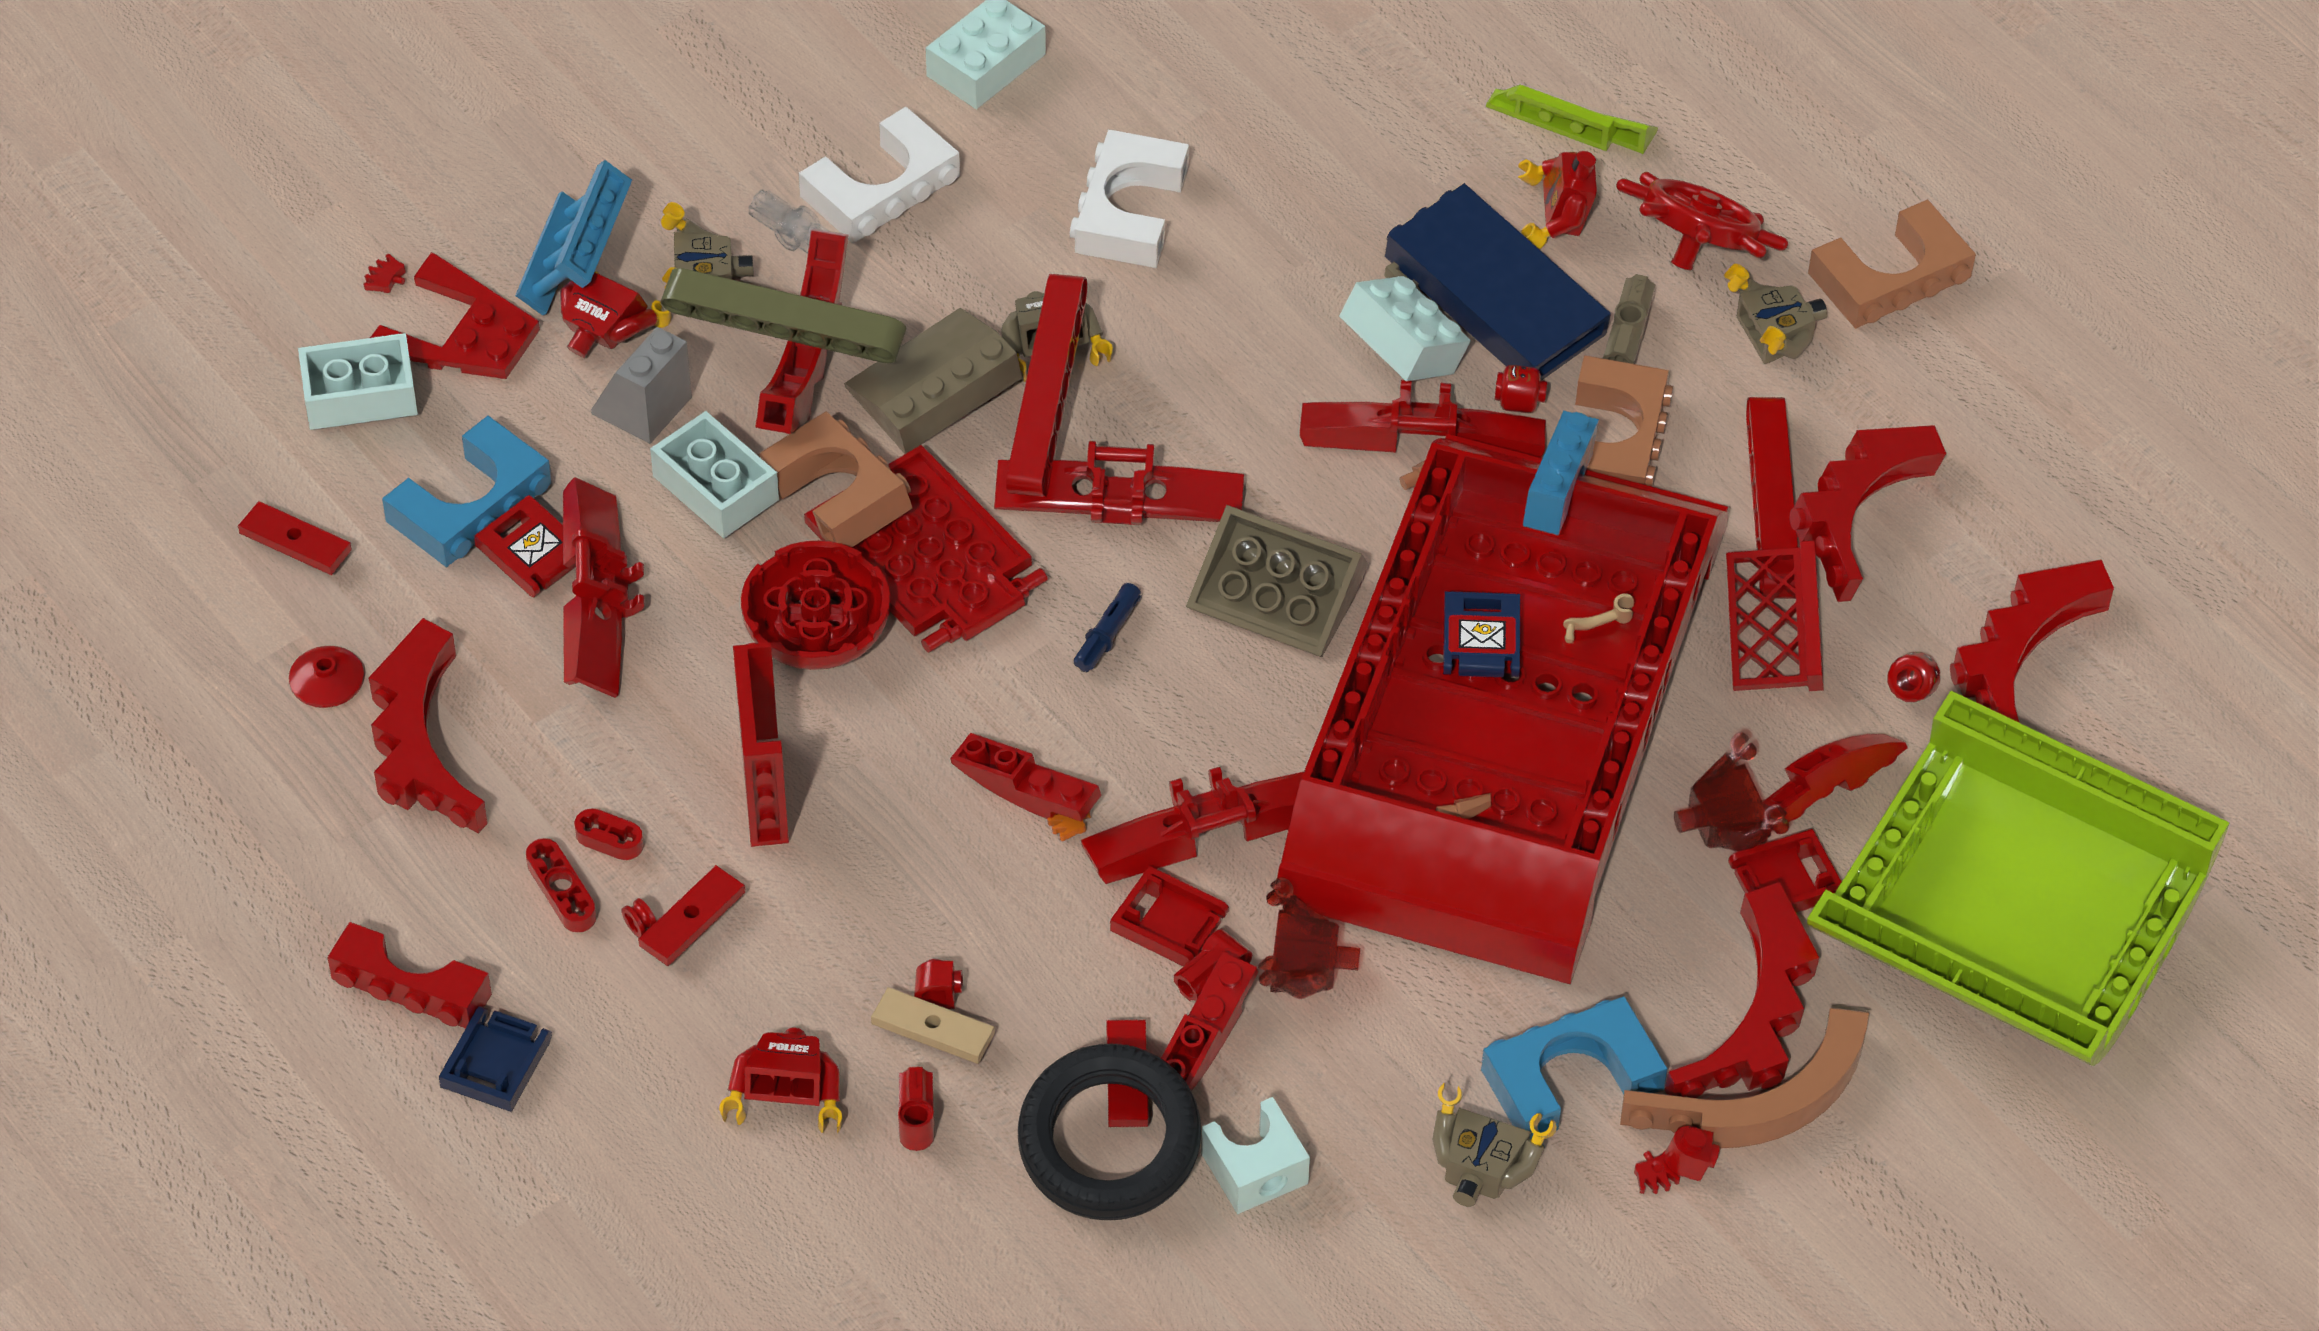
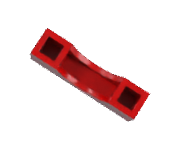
M352 922L348 923L327 957L331 979L335 980L339 985L346 988L355 987L363 990L381 1001L390 1000L398 1003L413 1013H425L436 1017L444 1024L452 1027L460 1026L466 1029L476 1009L479 1006L484 1008L492 995L488 972L455 960L443 968L429 973H410L397 968L388 959L384 934Z

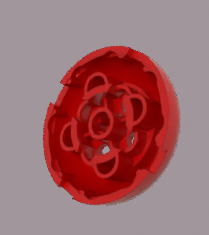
M820 540L790 544L774 551L775 556L765 561L762 565L757 564L747 576L741 593V611L745 627L755 643L771 642L772 658L785 665L806 670H823L847 664L868 651L878 640L886 626L890 610V592L886 578L877 565L874 567L862 557V552L850 546ZM830 599L836 600L840 604H831Z

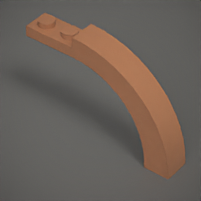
M1830 1008L1825 1037L1818 1052L1800 1073L1775 1089L1752 1097L1735 1100H1706L1624 1090L1620 1125L1632 1126L1640 1130L1649 1128L1669 1130L1673 1133L1681 1127L1693 1126L1714 1132L1712 1143L1719 1145L1720 1148H1740L1758 1145L1791 1134L1811 1123L1828 1110L1850 1083L1862 1053L1869 1013Z

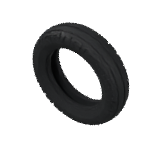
M1123 1044L1087 1046L1056 1060L1040 1074L1031 1086L1021 1107L1018 1121V1145L1021 1159L1036 1187L1049 1200L1062 1209L1075 1215L1095 1220L1128 1219L1149 1212L1163 1204L1178 1191L1188 1178L1196 1162L1201 1143L1199 1109L1192 1091L1185 1080L1171 1065L1160 1057L1146 1050ZM1120 1084L1137 1089L1147 1095L1157 1105L1163 1115L1166 1133L1160 1151L1149 1165L1129 1177L1116 1180H1099L1082 1175L1072 1169L1061 1158L1055 1147L1053 1132L1059 1113L1071 1098L1093 1086Z

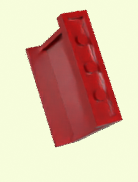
M771 642L733 646L750 844L751 847L789 843L781 740L758 743L756 741L778 738Z

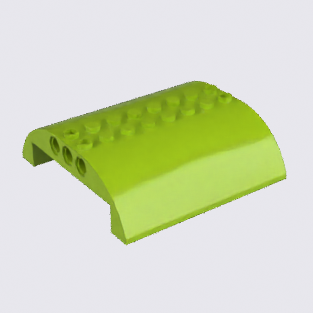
M1950 691L1933 718L1928 746L1835 894L1828 890L1824 891L1807 918V925L2091 1066H2095L2106 1056L2123 1032L2176 942L2214 865L2230 822L1958 693Z

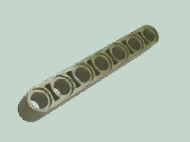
M674 268L672 270L661 299L662 307L678 315L887 364L896 361L906 332L905 324L889 316L684 268Z

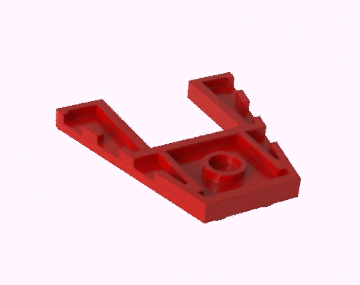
M431 252L414 275L416 286L471 306L442 347L406 334L410 361L427 363L430 369L442 370L444 366L461 368V373L507 379L540 331L539 321L435 253ZM379 325L370 338L403 333Z

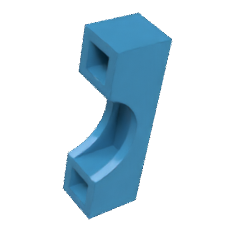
M1563 410L1529 488L1523 520L1524 527L1559 535L1568 513L1578 474H1585L1593 455L1599 419L1587 417L1582 413H1571Z

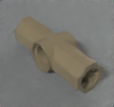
M1635 274L1631 278H1626L1619 304L1615 308L1614 322L1603 359L1634 364L1639 345L1644 338L1645 324L1656 284L1651 282L1648 276Z

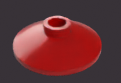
M320 646L308 650L295 660L289 672L290 688L296 698L307 705L319 708L334 707L349 701L359 692L364 681V669L359 658L353 652L338 646Z

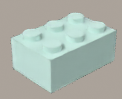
M985 0L926 47V76L977 110L1046 55L1045 25L1007 0Z
M1404 276L1356 282L1339 315L1405 381L1454 374L1471 342L1461 331L1457 323L1449 320L1438 309L1434 301L1426 298L1416 288L1415 283Z
M406 333L298 348L310 430L418 415Z
M704 411L650 448L653 477L723 539L779 501L777 472L707 411Z

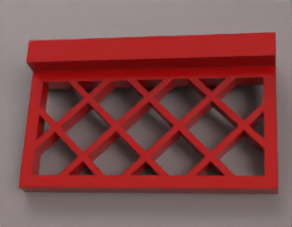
M1800 542V547L1726 552L1733 691L1808 686L1809 691H1824L1815 542ZM1793 559L1794 569L1784 579L1770 569L1778 560ZM1750 562L1758 570L1746 582L1735 573V563ZM1764 574L1778 584L1766 597L1752 587ZM1794 579H1795V588L1790 585V583H1791ZM1736 583H1737L1739 586H1741V588H1740L1737 592H1736ZM1784 589L1796 598V602L1786 612L1772 603ZM1746 592L1761 602L1749 615L1737 607V601ZM1766 607L1780 617L1768 631L1754 621ZM1795 613L1797 615V622L1791 618ZM1737 616L1743 620L1739 625L1737 622ZM1785 623L1794 628L1798 634L1788 646L1773 636ZM1748 625L1762 635L1750 649L1738 640V636ZM1767 641L1782 651L1770 664L1756 654ZM1797 646H1798L1799 656H1798L1795 652H1793V650H1794ZM1739 650L1744 653V655L1740 659ZM1788 656L1799 665L1800 675L1783 676L1775 669ZM1750 659L1764 669L1756 678L1740 679V669Z

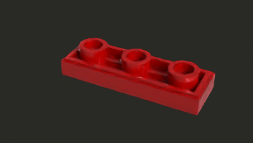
M260 501L255 504L238 525L239 534L329 575L335 572L352 551L351 542Z
M715 865L638 938L639 947L666 966H669L745 893V885Z
M1106 1020L1107 1044H1123L1146 1050V1020ZM1107 1084L1108 1127H1148V1096L1126 1085Z

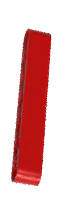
M1049 274L1007 471L1006 488L1010 494L1045 497L1047 493L1087 299L1088 283L1086 277Z
M1748 397L1746 404V426L1756 550L1798 548L1797 533L1790 524V511L1794 507L1785 398ZM1793 559L1778 560L1770 569L1784 579L1794 569ZM1766 574L1759 579L1760 593L1765 597L1778 585ZM1795 579L1790 583V585H1791L1792 587H1794V588H1795ZM1784 589L1775 599L1796 598Z

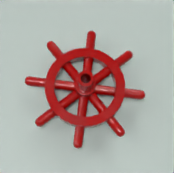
M1644 172L1640 175L1639 180L1641 184L1625 178L1618 180L1616 184L1618 191L1643 200V204H1641L1639 209L1643 216L1655 217L1683 234L1675 255L1671 260V263L1679 268L1692 270L1701 244L1706 243L1729 249L1745 250L1756 258H1762L1766 255V247L1764 245L1779 251H1783L1788 247V241L1785 237L1761 229V225L1764 222L1762 214L1751 212L1738 202L1704 186L1675 179H1659L1649 172Z

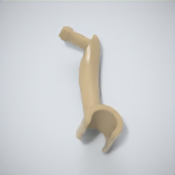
M1620 594L1614 600L1613 610L1588 618L1566 619L1563 624L1567 629L1565 635L1566 643L1574 641V630H1590L1614 620L1623 624L1628 623L1633 617V612L1629 609L1634 606L1633 597L1629 594Z

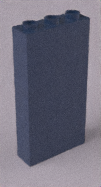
M1465 183L1453 191H1446L1436 203L1428 208L1420 209L1411 220L1403 225L1395 226L1387 236L1385 257L1391 263L1395 262L1398 264L1399 270L1410 280L1414 279L1419 283L1418 287L1505 366L1535 367L1540 371V381H1542L1607 333L1611 313Z

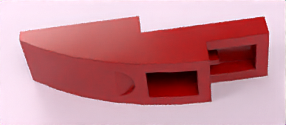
M973 733L967 736L950 758L951 763L984 788L1046 819L1060 814L1082 822L1101 797L1099 785L1037 765L1032 753Z
M1865 734L1834 741L1813 750L1784 768L1790 781L1762 801V804L1768 815L1788 823L1801 817L1805 810L1816 801L1830 795L1836 786L1849 791L1862 787L1877 771L1894 763L1897 756L1908 749L1904 741L1887 734Z
M1225 952L1221 953L1189 1015L1184 1014L1161 1057L1181 1075L1191 1091L1206 1073L1230 1035L1243 1011L1241 1005L1259 973L1256 966Z

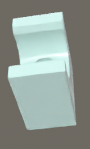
M1273 1097L1260 1102L1259 1132L1263 1140L1257 1144L1246 1146L1237 1145L1229 1141L1223 1134L1221 1126L1215 1121L1202 1126L1201 1154L1237 1214L1308 1184L1310 1157Z

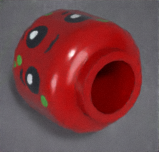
M1911 652L1897 658L1891 664L1887 683L1891 692L1898 699L1915 703L1930 697L1937 690L1940 683V670L1931 656L1922 652Z

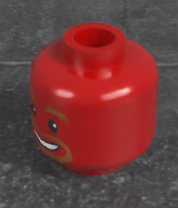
M1508 365L1503 372H1498L1494 400L1500 401V406L1505 411L1533 413L1538 402L1545 403L1547 381H1540V371L1535 367Z

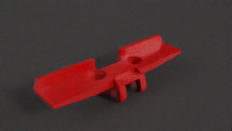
M1401 380L1400 398L1392 400V403H1302L1299 435L1303 445L1308 447L1396 453L1397 433L1435 436L1450 434L1539 458L1542 457L1545 451L1546 420L1487 410L1457 408V405L1450 401L1451 383H1440L1439 404L1411 402L1412 381Z
M1089 441L1087 462L1053 461L1045 497L1008 493L1006 479L1010 460H998L994 509L1091 515L1092 523L1142 525L1143 518L1220 522L1226 505L1242 510L1244 474L1184 467L1154 466V444H1147V449L1096 446V441ZM1095 461L1145 463V470L1134 471V477L1131 478L1105 476V469L1096 467ZM1080 479L1089 480L1093 484L1092 491L1087 495H1078L1072 489L1073 484ZM1158 483L1164 486L1166 493L1162 498L1154 500L1146 495V488L1150 484Z
M574 477L563 491V565L571 567L576 563V579L572 582V592L576 596L563 606L564 683L568 685L581 683L616 698L619 693L622 618H628L640 612L645 606L644 595L639 594L635 598L628 600V585L643 577L644 564L637 562L634 566L626 568L627 556L621 550L616 496ZM596 607L602 612L604 619L595 613Z
M1216 767L1208 770L1211 791L1192 796L1188 789H1183L1181 778L1169 781V787L1174 807L1141 816L1082 839L1081 845L1100 878L1105 884L1142 874L1148 866L1158 869L1197 857L1195 838H1198L1200 833L1241 822L1244 838L1247 842L1289 829L1295 800L1304 772L1235 787L1231 784L1229 778H1222L1221 768Z

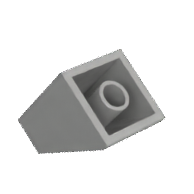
M656 327L613 375L592 407V415L651 444L692 398L687 341Z

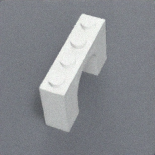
M907 107L902 108L879 123L880 147L906 169L897 179L877 185L860 183L846 175L826 156L799 172L800 197L840 233L849 234L848 240L852 243L857 242L864 236L871 235L883 224L891 219L898 218L904 211L918 202L925 201L931 194L945 185H950L960 176L959 152Z
M1108 129L1104 143L1099 142L1096 148V167H1090L1086 184L1088 191L1087 193L1082 192L1078 204L1079 218L1073 217L1071 222L1070 238H1075V253L1157 268L1165 241V219L1122 211L1112 205L1108 199L1116 191L1129 186H1148L1181 193L1189 168V144Z

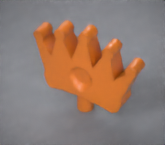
M1090 811L1084 819L1091 818ZM1060 814L1055 815L1053 818H1047L1048 825L1052 826L1053 834L1060 833L1061 841L1086 832V825L1083 820L1080 822Z

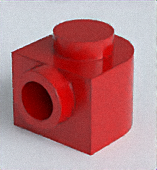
M931 959L920 964L916 969L914 997L946 1009H955V994L962 993L963 991L962 970H954L953 961Z
M1693 1126L1679 1128L1664 1154L1667 1167L1679 1176L1701 1181L1707 1168H1714L1718 1159L1720 1146L1712 1143L1714 1132Z

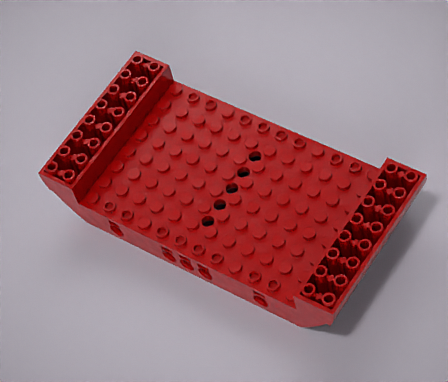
M1446 434L1445 439L1438 438L1431 443L1302 775L1282 860L1278 869L1274 903L1571 984L1591 926L1594 899L1703 579L1709 580L1727 527L1728 506L1586 470L1584 475L1578 474L1568 513L1559 535L1523 526L1528 491L1543 458ZM1445 591L1520 594L1519 680L1507 682L1501 677L1458 676L1459 659H1452L1451 675L1443 674V662L1436 663L1428 658L1433 654L1443 655ZM1620 594H1629L1633 597L1634 606L1629 608L1633 612V617L1628 623L1623 624L1614 620L1590 630H1574V641L1566 643L1565 635L1567 629L1563 626L1566 619L1588 618L1613 610L1614 600ZM1464 609V611L1500 612V610ZM1505 661L1504 674L1511 673V661ZM1549 683L1556 689L1545 692L1538 689L1537 685ZM1586 693L1592 699L1589 701H1579L1573 695ZM1490 793L1491 807L1469 820L1436 811L1437 806L1454 805V800Z

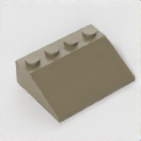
M959 308L900 346L895 362L888 364L876 362L845 382L844 385L906 454L1022 379L1017 353L1000 334L962 308Z
M1226 505L1186 607L1313 655L1323 657L1356 596L1368 562L1361 553Z

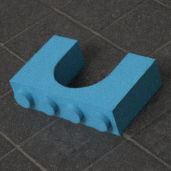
M486 416L462 435L465 459L495 482L493 488L485 496L470 503H447L437 499L413 480L407 478L382 498L386 522L446 568L469 552L470 548L475 545V535L526 496L530 495L534 498L537 495H541L552 484L549 460L490 416Z
M1624 996L1612 1001H1601L1593 1008L1577 1014H1566L1558 1021L1543 1027H1531L1519 1036L1508 1040L1500 1039L1494 1041L1483 1049L1482 1073L1512 1125L1530 1131V1139L1533 1136L1530 1129V1120L1537 1113L1542 1114L1541 1121L1538 1123V1131L1540 1133L1548 1129L1551 1120L1556 1122V1131L1559 1129L1561 1107L1540 1071L1548 1061L1557 1056L1579 1053L1599 1060L1609 1069L1623 1094L1624 1090L1655 1094L1663 1091L1665 1086L1667 1067Z

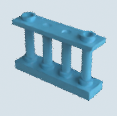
M604 160L597 165L587 191L581 198L575 201L563 191L558 194L516 292V297L541 315H545L561 282L569 278L581 288L590 283L631 185V178Z

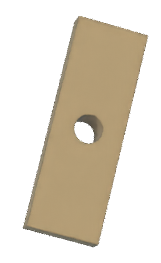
M887 987L871 1016L872 1025L979 1064L995 1034V1027L890 987Z

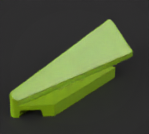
M1521 84L1506 90L1495 89L1486 103L1487 108L1603 151H1607L1611 143L1644 154L1658 131L1656 126L1594 112Z

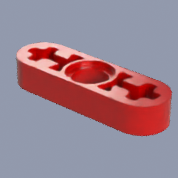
M546 838L533 841L526 849L527 867L564 927L569 931L584 932L589 930L596 922L595 903L555 841ZM539 855L550 858L551 868L547 870L544 860L537 858ZM559 879L571 882V886L565 891H555L550 887L554 881ZM572 901H575V906L577 907L579 912H585L583 916H578L577 913H572Z

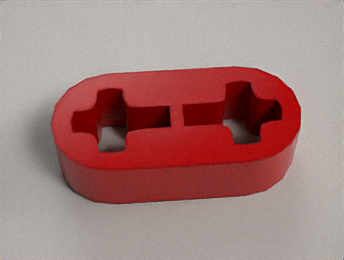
M593 808L580 812L575 818L576 839L585 847L621 860H631L641 854L644 847L642 830L637 824ZM595 824V825H598L599 829H598V828H592V827H593V825ZM585 827H586V828H592V829H591L590 832H589V831H586V830H585ZM628 837L632 838L633 840H627L624 844L619 843V840L625 841Z

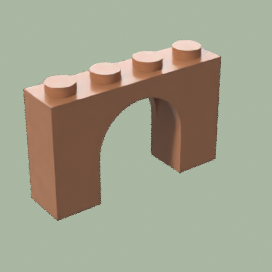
M1928 199L1899 211L1895 236L1919 264L1907 272L1890 274L1868 267L1841 237L1812 249L1808 274L1855 329L1867 323H1874L1881 317L1896 310H1904L1914 302L1926 297H1933L1941 290L1955 284H1962L1971 278L1976 253Z
M1584 355L1578 379L1575 405L1619 413L1631 420L1638 429V432L1632 437L1620 442L1605 443L1595 441L1593 455L1586 470L1653 486L1656 467L1650 466L1651 460L1658 461L1662 439H1656L1657 433L1664 434L1668 414L1667 412H1662L1663 406L1670 407L1673 386L1667 385L1669 370Z
M827 411L758 454L763 461L777 472L779 497L782 499L814 479L826 474L841 472L856 476L853 483L847 489L813 510L820 534L826 541L853 547L912 509L908 496L911 489L906 479L900 473L895 475L882 456L878 455L875 457L861 437L856 439L843 420L836 421Z

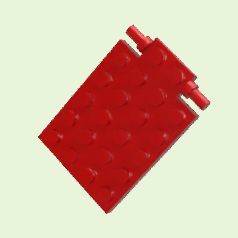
M922 445L888 464L890 470L895 475L900 473L908 482L911 489L908 496L912 509L852 547L862 552V557L874 567L877 565L881 569L890 592L889 611L914 637L941 620H946L940 624L939 630L921 640L923 648L928 653L947 641L953 643L961 637L965 641L973 638L1025 606L1024 599L1029 596V591L1048 580L1044 570L1039 568L1022 579L1017 577L1009 581L1010 578L1032 566V556ZM825 502L804 514L805 524L822 541L826 540L820 534L813 510Z

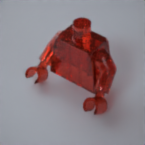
M1739 732L1735 734L1730 741L1732 752H1725L1691 787L1689 808L1674 811V822L1678 832L1683 833L1698 829L1705 846L1709 848L1721 847L1737 852L1751 849L1760 843L1767 842L1772 831L1776 834H1785L1790 827L1789 822L1784 818L1787 812L1780 805H1772L1766 810L1746 765H1739L1738 763L1740 759H1753L1757 753V748L1753 743H1749L1741 750L1742 746L1749 740L1745 733Z
M1280 877L1273 881L1270 886L1274 890L1266 895L1267 903L1273 907L1282 904L1283 910L1278 912L1273 956H1267L1258 964V968L1264 971L1259 976L1260 984L1266 987L1270 986V992H1285L1296 999H1304L1321 991L1331 990L1334 985L1335 968L1358 971L1361 948L1338 946L1339 925L1330 922L1307 906L1297 896L1293 895V885L1288 879Z

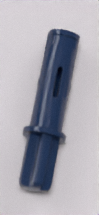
M1123 583L1097 625L1089 629L1085 634L1086 641L1074 658V665L1082 672L1087 673L1089 670H1092L1103 653L1111 650L1113 647L1112 640L1122 628L1134 607L1141 600V591L1134 584Z

